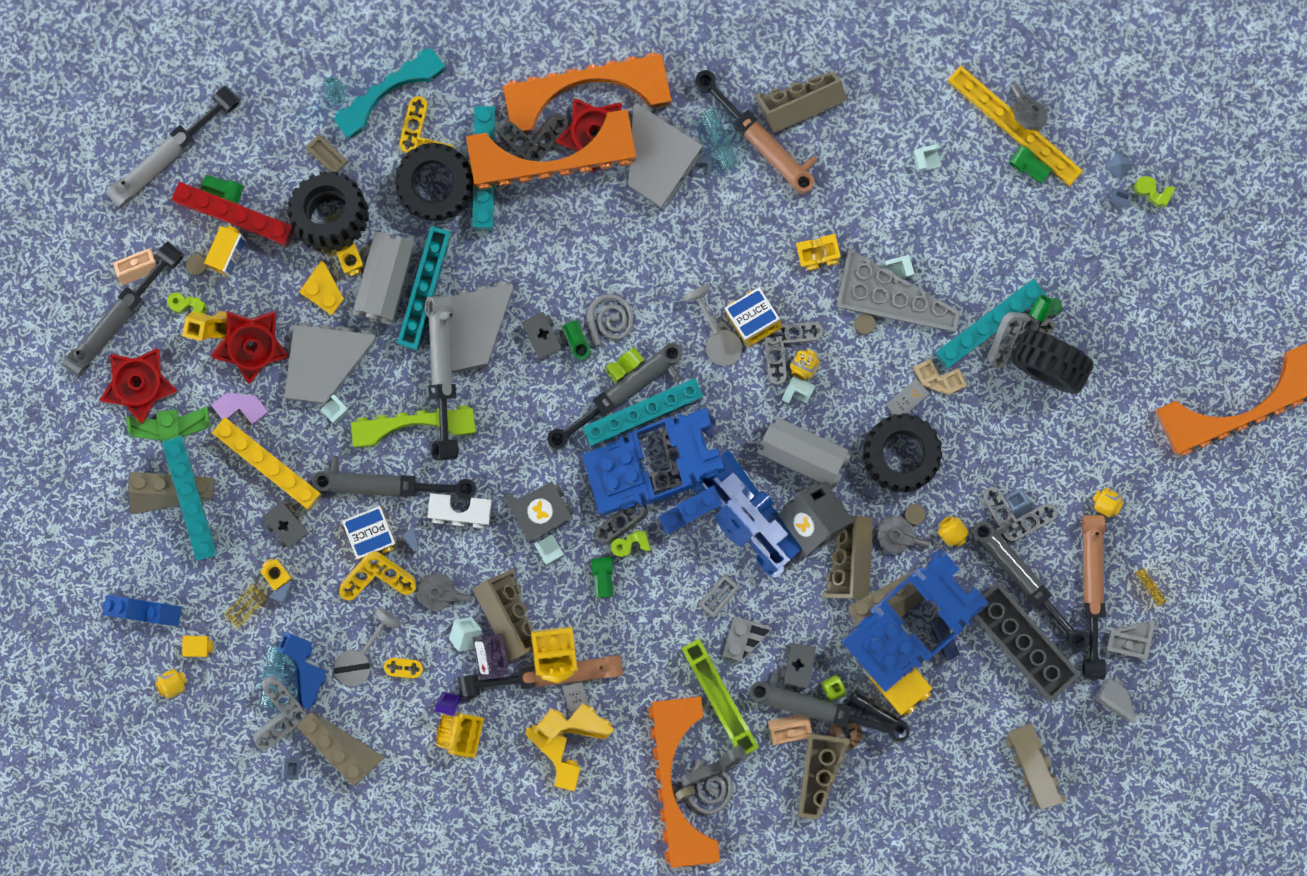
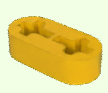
M390 658L385 662L384 670L390 676L418 678L423 673V665L417 660ZM392 661H396V665L402 666V670H395V673H391L388 665H391ZM413 663H416V667H419L420 670L415 675H412V671L405 670V666L411 667Z

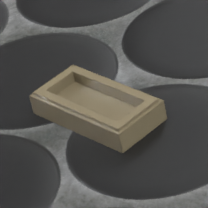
M320 134L305 147L329 172L339 173L348 163V160Z

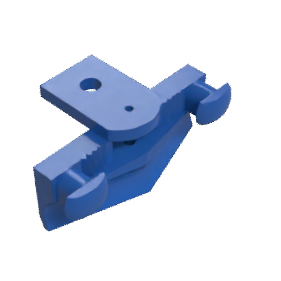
M727 450L722 454L726 471L711 478L702 479L703 484L692 489L698 494L712 486L715 487L723 502V505L718 507L719 512L714 516L721 530L731 541L740 547H743L748 542L758 553L756 561L771 578H776L783 573L784 565L802 548L778 516L779 513L772 507L774 503L771 497L765 491L759 492L731 452Z

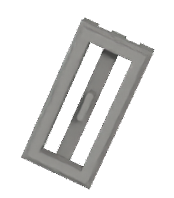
M724 574L698 605L714 618L740 586ZM726 580L728 583L706 607L704 603ZM732 585L734 589L712 612L710 609Z

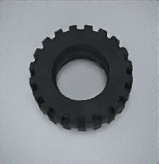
M439 143L422 144L415 149H411L401 159V164L396 169V194L400 198V203L403 207H406L412 215L424 220L441 221L456 216L470 201L473 191L471 165L467 162L465 156L455 148ZM429 163L443 164L452 173L454 180L451 193L443 200L429 201L423 198L416 188V177L419 170Z
M326 171L319 172L320 175H310L307 181L302 180L299 183L300 187L298 189L294 188L292 192L293 198L290 197L288 201L289 208L287 209V214L297 237L308 248L312 247L314 251L318 252L321 249L325 253H331L334 249L338 252L343 250L342 247L346 245L347 247L353 245L352 241L355 239H360L362 236L360 232H364L367 227L366 222L369 220V208L361 189L353 179H349L345 174L339 176L338 172L331 171L330 174H327ZM338 200L346 204L343 214L334 222L317 224L311 221L314 210L323 202Z
M1027 329L1023 332L1011 355V361L1018 369L1048 386L1066 393L1069 392L1070 394H1078L1082 391L1094 367L1093 360L1081 350L1053 335L1035 329Z
M902 413L900 415H890L882 419L869 432L863 446V461L865 462L866 471L869 472L874 482L876 481L880 487L889 489L891 492L908 493L920 489L932 480L941 465L940 461L943 451H941V440L937 437L938 433L930 427V423L926 420H921L916 415L911 416L908 413ZM895 435H909L921 447V460L917 467L909 472L894 471L884 460V446Z

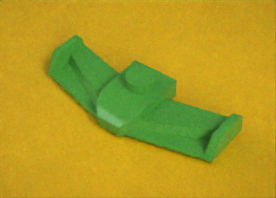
M208 406L180 417L177 409L156 412L157 420L147 418L144 424H141L135 417L126 416L128 434L130 437L163 441L183 434L185 437L211 427Z

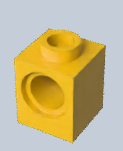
M355 243L350 247H343L341 251H336L346 276L350 274L353 277L362 273L361 270L365 266ZM348 257H356V263L353 266L346 265Z
M272 558L262 565L263 569L260 570L274 591H277L293 580L279 559L274 561ZM273 568H279L280 576L277 579H272L270 575Z
M182 636V657H210V653H213L214 643L213 640H210V636Z

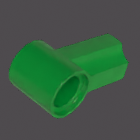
M1022 145L1009 161L1013 168L1019 172H1025L1040 184L1043 183L1052 170L1037 159L1031 150Z
M209 175L205 176L201 184V190L236 204L239 203L245 187L235 181H224Z
M1039 295L1029 314L1035 319L1045 322L1048 316L1061 314L1063 311L1062 301L1058 298H1048L1047 296Z
M578 320L563 325L562 330L575 359L580 362L589 360L592 352ZM585 347L587 352L585 355L579 356L576 354L577 349Z
M612 556L591 558L596 598L613 597Z

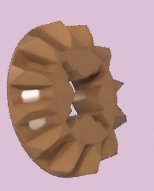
M849 722L847 730L852 728L854 730L850 733L851 741L846 750L855 748L861 742L863 732L860 725ZM832 724L830 736H841L843 733L842 728Z

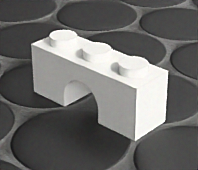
M430 493L427 518L432 519V523L444 524V521H452L454 526H464L465 523H471L473 528L485 529V525H490L492 500L471 498L468 510L463 513H457L451 507V495Z

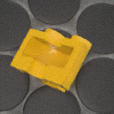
M836 234L796 243L801 267H807V271L819 269L821 264L827 263V266L839 264L838 259L841 256Z

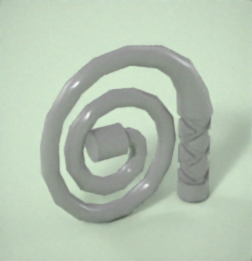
M614 294L602 295L595 299L588 307L586 323H588L593 346L601 345L596 323L594 322V311L596 306L603 300L615 299L621 302L628 312L629 323L626 331L621 335L609 334L602 325V317L607 310L616 309L622 315L621 325L619 327H612L610 321H619L620 316L618 312L610 314L611 316L606 319V326L609 330L613 332L621 331L627 322L624 309L618 305L609 304L599 312L597 318L601 333L607 338L614 340L623 339L630 333L633 327V313L628 302L622 297Z
M696 759L691 772L701 768L704 762ZM726 772L722 773L728 783V794L722 805L715 809L707 810L700 808L694 802L693 797L687 799L689 805L699 813L706 815L715 814L724 809L732 796L733 784L730 776ZM715 776L706 781V790L715 797H717L720 789L713 786L710 787V783L717 781L721 785V793L714 800L704 797L701 791L702 782L697 783V794L706 804H716L725 797L726 784L722 778Z

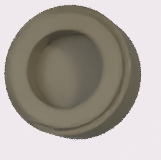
M198 254L190 256L186 261L187 270L193 275H202L207 269V265L204 264L205 258Z
M861 314L855 320V329L860 334H869L875 328V320L870 314Z
M918 504L910 505L905 511V519L912 525L922 523L926 516L924 508Z
M687 786L677 791L675 797L678 802L694 796L696 791L693 786Z

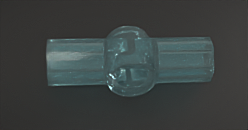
M334 76L324 78L322 82L324 87L322 97L336 106L344 104L347 99L344 93L347 85Z
M716 108L708 109L699 114L722 170H728L738 165L739 162L729 141L728 133L723 127ZM716 135H722L725 141L719 144L713 138Z
M268 646L266 667L263 668L261 684L265 678L275 676L284 685L286 654L278 651L279 646ZM269 685V688H272L276 694L278 690L275 685ZM262 688L260 707L278 709Z

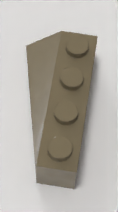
M835 71L809 78L807 83H792L790 88L779 90V87L771 89V93L762 95V93L754 94L773 133L782 131L788 126L802 122L808 117L820 114L822 111L847 100L842 82Z
M130 472L129 502L131 514L180 505L171 475ZM195 476L201 501L214 500L216 479Z
M851 516L854 522L836 537L837 548L832 553L831 561H833L831 573L827 574L826 581H828L827 590L823 591L822 598L861 600L869 595L873 518Z
M514 568L488 579L472 589L510 662L533 651L531 637L533 628L531 622H528L526 618L527 608L521 602L519 595L521 589L519 584L516 585Z
M915 570L848 606L849 616L856 627L859 626L858 623L865 617H869L872 614L870 609ZM909 582L889 599L887 603L902 619L924 597Z
M311 712L296 726L353 787L385 758L315 712Z
M1028 723L1007 732L1006 742L1009 748H1013L1016 756L1013 758L1017 768H1022L1024 775L1021 777L1025 787H1030L1032 795L1029 797L1033 806H1037L1038 809L1042 810L1066 802L1064 794L1059 795L1057 790L1059 789V782L1054 774L1050 773V762L1047 756L1042 754L1043 747L1033 724Z
M808 733L798 817L820 818L851 739Z

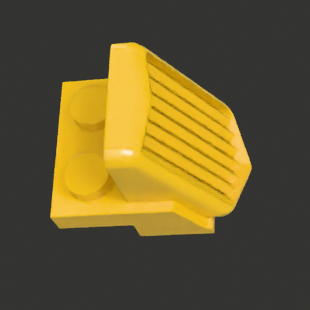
M572 626L531 631L536 675H540L543 680L560 683L573 676L574 672L578 669Z
M456 712L455 716L443 714L437 730L436 746L448 750L447 753L476 758L484 718Z

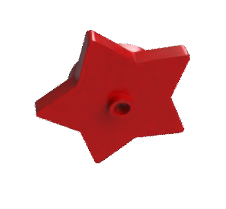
M575 98L573 100L572 124L557 138L556 144L576 152L580 151L595 138L591 136V133L593 131H600L607 113L622 110V103L618 102L598 108ZM598 167L592 168V171H590V173H594V171H595Z
M226 311V336L211 352V357L235 364L248 384L254 380L262 367L268 363L288 358V353L275 338L276 312L271 311L248 318L231 311ZM253 341L252 345H246L248 342Z
M158 348L138 358L111 354L110 361L113 377L101 396L100 401L107 404L126 406L141 424H144L154 404L177 394L178 390L161 373V357ZM137 382H142L139 387H135Z

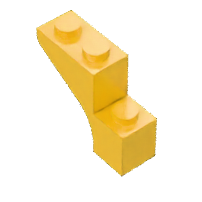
M195 311L191 312L185 317L182 336L198 341H203L207 338L223 339L226 336V312L219 311L214 316Z
M582 703L568 721L560 711L551 708L533 732L549 745L555 737L563 733H573L605 740L615 729L607 719L600 718L591 706Z
M532 724V728L527 727L526 736L555 765V787L575 791L581 767L577 766V761L566 759L565 762H561L567 737H563V733L555 737L548 745L533 732L537 725Z

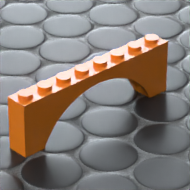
M657 52L646 54L643 58L633 56L626 58V61L618 62L617 60L608 61L604 66L598 67L597 64L586 66L584 70L578 71L577 68L567 70L564 74L558 75V72L547 74L544 78L538 79V76L527 78L524 82H518V80L509 81L506 83L507 85L503 86L509 119L525 134L533 133L540 114L556 96L577 85L592 82L612 83L625 87L639 95L651 108L671 105L672 100L662 54L657 55Z
M628 109L608 112L602 128L587 146L571 156L554 161L541 162L518 158L496 145L487 133L466 136L474 187H479V190L489 189L494 184L508 186L511 185L512 181L518 180L520 183L532 181L531 178L540 177V180L549 179L554 174L568 176L572 174V171L580 170V173H586L596 167H600L602 170L609 169L614 164L628 166L632 164V161L636 160Z
M1307 343L1284 353L1283 367L1276 386L1263 402L1248 412L1230 417H1212L1191 411L1178 401L1154 410L1174 454L1180 453L1181 456L1193 452L1192 447L1199 445L1202 448L1211 444L1210 439L1218 437L1220 440L1229 436V431L1235 428L1238 432L1249 427L1247 423L1255 420L1256 424L1266 420V415L1271 412L1277 415L1286 411L1285 406L1292 404L1295 407L1304 403L1303 398L1307 397Z
M701 696L652 702V706L648 707L649 719H654L655 726L650 728L652 740L656 739L657 747L653 748L654 760L659 761V768H655L656 780H661L662 789H658L659 802L663 801L664 809L660 810L661 822H666V830L662 831L663 841L668 843L669 851H665L666 864L670 863L671 868L718 863L720 862L718 840L702 834L688 822L677 805L671 784V767L676 748L687 730L703 718Z

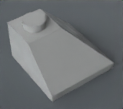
M1115 677L1113 680L1107 678L1093 699L1126 722H1134L1136 717L1128 691L1123 687L1124 683Z

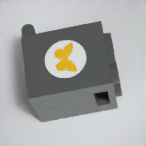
M552 481L518 500H515L512 494L505 496L529 543L573 520L571 515L574 512L570 504L563 502L561 497L564 496V493L559 484L554 485Z
M826 481L820 485L814 483L807 488V491L803 489L794 496L795 500L787 502L783 506L784 510L778 515L801 546L800 554L802 557H806L813 551L825 547L854 522Z

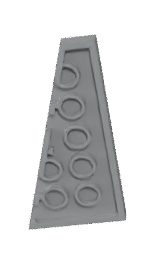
M848 248L836 308L956 333L960 316L958 310L941 300H937L922 289H918L903 278L856 253L853 249Z

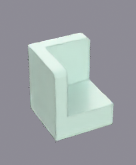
M938 144L914 150L913 156L918 173L941 167Z
M909 255L887 260L884 263L885 269L903 279L914 276Z
M793 375L782 400L789 403L791 398L794 397L807 403L815 385Z
M333 394L331 396L332 399L321 411L336 425L350 410Z
M553 535L534 543L546 565L565 556Z
M472 617L454 620L449 640L458 652L475 649L474 641H479L482 629Z

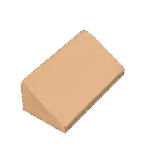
M149 248L116 261L113 265L121 285H125L147 276L157 265L152 249Z
M794 715L768 721L772 745L807 739L808 733H812L810 719L803 715Z

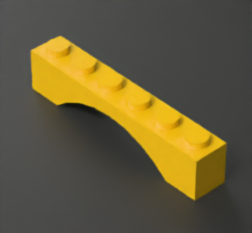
M224 417L213 430L212 434L306 509L311 510L323 494Z

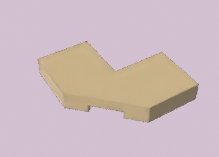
M932 358L913 367L919 382L926 388L951 395L967 387L959 368L940 376Z

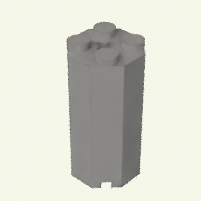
M384 232L374 233L353 309L354 316L360 318L367 317L370 322L377 324L381 322L393 326L415 248L413 241L400 236L393 237Z
M776 416L773 417L761 442L760 448L763 450L758 449L756 453L821 484L826 481L830 488L832 485L835 487L838 485L842 476L839 471L841 467H846L851 455L847 454L849 450Z

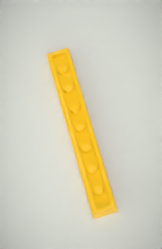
M960 65L947 80L948 83L1014 140L1031 150L1035 157L1052 169L1051 172L1070 187L1083 172L1081 168L1038 131L1027 130L1017 122L1013 110L964 67Z

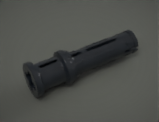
M857 689L853 692L847 703L848 706L852 705L862 711L864 716L870 715L883 724L891 726L895 722L902 721L908 725L907 722L876 705L874 699H868L861 695ZM902 727L895 729L899 734L905 731Z

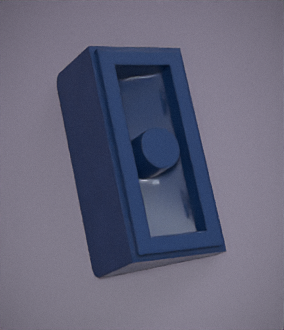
M942 618L930 623V628L938 644L951 634L946 622ZM954 639L941 649L947 661L960 655Z

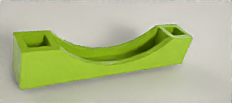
M469 405L457 406V410L451 411L447 408L448 431L455 436L477 434L473 408H469ZM439 408L434 413H428V410L416 411V415L409 416L407 412L397 413L396 417L388 418V415L375 416L376 420H368L367 417L356 418L355 422H351L353 447L356 449L376 446L390 433L403 427L429 425L440 428Z
M697 639L682 647L681 650L734 747L742 745L746 755L758 749L759 747L733 702L701 640Z

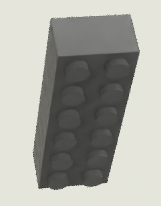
M996 582L982 594L988 604L982 607V610L972 618L1045 701L1051 703L1078 679L1081 674L1002 585Z

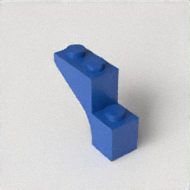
M712 486L677 504L675 508L659 515L658 519L668 536L723 505V502L715 487Z
M106 595V600L103 604V615L178 627L182 606Z
M285 631L278 651L286 654L293 661L296 672L298 702L310 709L318 699L317 692L319 687L325 683L326 671L305 662L306 658H309L312 653V642Z

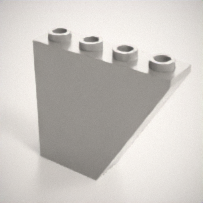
M635 103L633 106L632 137L636 160L632 161V164L629 165L628 185L631 189L665 210L705 149L701 145L703 142L695 136L688 137L685 135L686 131L678 125H675V127L668 124L669 120L661 114L657 117L651 113L653 110L644 103L641 106Z
M508 281L500 282L493 288L481 286L476 288L474 292L462 290L456 292L455 296L450 297L453 318L449 319L452 373L489 366L514 291L512 283L508 284Z
M300 322V325H294L284 398L294 401L327 404L332 399L331 396L336 394L377 341L376 335H373L372 331L360 330V333L352 332L351 328L340 327V330H332V326L320 325V328L312 327V324Z

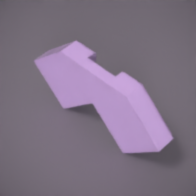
M227 392L211 404L221 419L224 417L228 419L241 410L252 425L269 413L257 396Z

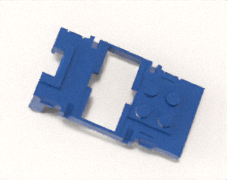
M706 407L689 413L688 416H683L680 413L677 414L678 418L676 419L672 416L627 433L628 437L626 438L623 435L619 436L620 440L582 454L600 516L603 517L622 509L625 510L636 504H639L641 507L702 485V479H708L726 471L721 451L718 448L707 450L703 433L709 439L714 438L711 429L715 425V418ZM666 426L671 446H677L680 458L676 459L683 485L655 495L649 472L645 471L641 459H644L638 436Z
M940 549L930 556L932 560L926 568L918 567L870 609L872 614L869 617H865L858 623L859 626L841 640L885 692L902 679V676L905 677L910 673L913 667L918 666L920 668L923 661L927 662L961 633L965 625L969 626L971 624L969 620L976 616L982 610V607L988 604L974 586L970 587V590L965 593L952 576L960 569ZM909 582L916 587L928 602L932 599L938 605L940 610L937 613L953 630L948 637L931 651L924 646L914 633L910 636L901 627L905 622L887 603L889 599Z

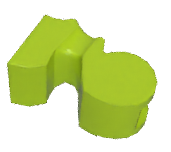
M1149 176L1140 177L1134 184V191L1137 195H1147V200L1155 207L1163 208L1167 206L1176 188L1169 186L1162 191V194H1158L1156 191V180Z
M175 292L167 298L168 306L178 314H184L192 307L193 311L205 314L208 305L199 297L188 296L185 298L182 294Z
M634 347L624 353L617 363L611 362L606 365L604 370L616 384L625 375H628L632 370L641 365L645 359L638 352L637 348Z
M636 530L632 534L627 535V540L619 538L611 544L612 552L619 557L629 556L632 545L635 542L640 543L642 550L651 551L646 531Z
M837 674L820 682L830 702L833 703L847 696V692Z

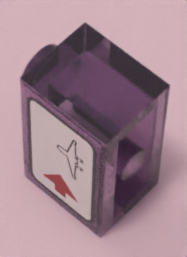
M488 633L473 637L480 678L492 679L509 674L502 634Z

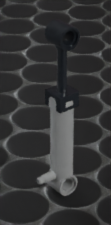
M228 86L222 87L214 94L212 100L216 104L192 126L185 130L179 125L170 133L171 136L130 173L109 187L106 194L119 209L129 204L143 187L184 151L187 152L197 142L191 136L222 110L225 114H229L240 104L241 100Z
M429 296L425 302V312L429 317L432 385H428L429 400L439 399L440 440L433 441L431 453L435 461L456 460L459 448L456 440H449L447 399L456 398V384H452L449 320L453 318L452 301L448 296Z

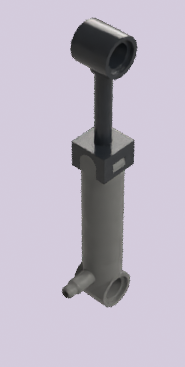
M167 241L161 246L155 255L160 260L159 263L134 291L127 286L118 296L117 302L78 347L64 358L62 365L74 376L79 378L89 368L91 361L130 316L143 306L145 301L140 297L141 294L166 266L172 270L182 261L184 254L172 243Z
M676 343L666 344L663 349L608 390L594 398L592 401L596 406L565 430H552L547 437L549 446L554 450L564 449L568 444L570 435L598 414L602 413L604 417L610 415L616 408L666 371L677 383L680 382L682 378L674 365L681 361V347ZM668 350H676L678 356L675 359L668 358L666 355ZM559 434L563 436L562 444L555 445L552 442L554 435Z
M332 456L330 472L319 471L312 479L314 488L323 493L416 498V491L456 493L463 500H471L477 494V486L470 479H462L456 485L417 483L416 476L339 473L338 456ZM324 476L327 477L329 480L328 485L320 487L319 479ZM465 484L472 486V492L469 495L461 493V488Z
M1007 520L996 529L987 521L978 522L973 530L975 538L1020 588L1037 609L1042 605L1068 634L1067 638L1070 648L1077 652L1085 650L1089 644L1087 634L1082 630H1074L1048 600L1052 593L1001 536L1012 525L1011 521ZM980 526H987L990 531L989 535L981 537L978 534V528ZM1077 635L1084 638V643L1081 646H1076L1072 642L1073 638Z
M774 669L769 684L758 681L750 687V696L758 704L768 705L831 723L847 729L850 722L888 733L891 740L898 744L905 743L910 736L909 726L902 721L895 722L890 726L852 715L853 708L850 706L832 703L777 687L780 678V670ZM759 687L766 690V694L762 698L754 695L755 690ZM898 727L904 728L906 732L902 738L894 735V730Z

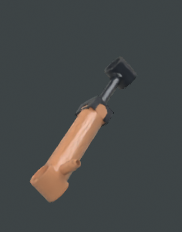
M700 71L695 79L697 90L704 94L711 93L736 119L733 127L742 137L744 136L794 187L797 193L802 195L808 194L813 188L814 178L807 171L814 165L817 158L812 156L800 166L767 132L749 110L742 114L716 88L715 75L711 71ZM708 78L711 83L708 86H703L700 80ZM806 179L809 182V186L805 188L800 187L798 181Z
M1104 515L1082 516V618H1090V659H1083L1082 674L1083 679L1105 680L1106 677L1105 659H1098V618L1106 617V603H1104Z
M621 655L577 661L578 670L574 672L573 676L560 683L543 680L540 675H536L535 667L519 668V675L479 680L478 674L459 676L460 697L480 695V688L520 683L521 689L623 676Z

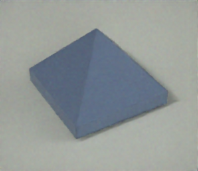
M1117 152L1105 169L1122 180L1133 163Z
M1113 188L1111 201L1116 208L1129 207L1133 194Z
M283 758L281 779L298 780L300 759Z

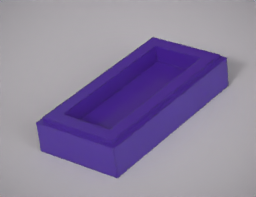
M443 691L434 711L455 716L462 697Z

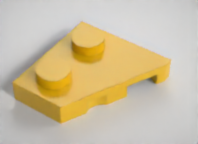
M321 260L299 293L333 316L344 301V298L325 263Z

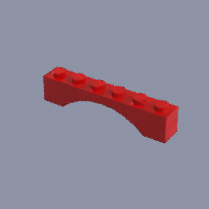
M178 182L171 199L179 206L232 224L288 248L294 233V229L290 224L182 182Z

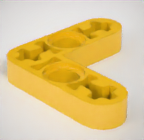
M421 96L413 97L410 100L399 142L401 150L408 154L411 149L430 143L445 144L455 148L450 144L421 138L428 110L427 101ZM418 101H421V104L424 106L418 112V115H422V118L415 115L410 116L411 113L415 114L416 108L413 104H417ZM412 120L419 122V128L415 131L408 128V124ZM406 132L411 135H417L416 138L412 136L411 142L414 144V147H410L409 150L403 145L404 142L409 140V135H405Z
M372 551L342 581L339 594L345 600H353L377 576L398 592L409 595L416 589V580L413 575L381 553ZM376 559L378 560V564H377V563L370 564V563H371V560H372V561H375ZM392 569L396 572V575L388 577L385 575V571ZM364 572L367 578L360 580L356 577V574ZM403 582H404V583L410 582V586H409V585H406V586L404 587V586H403ZM354 583L352 591L345 592V588L350 589Z

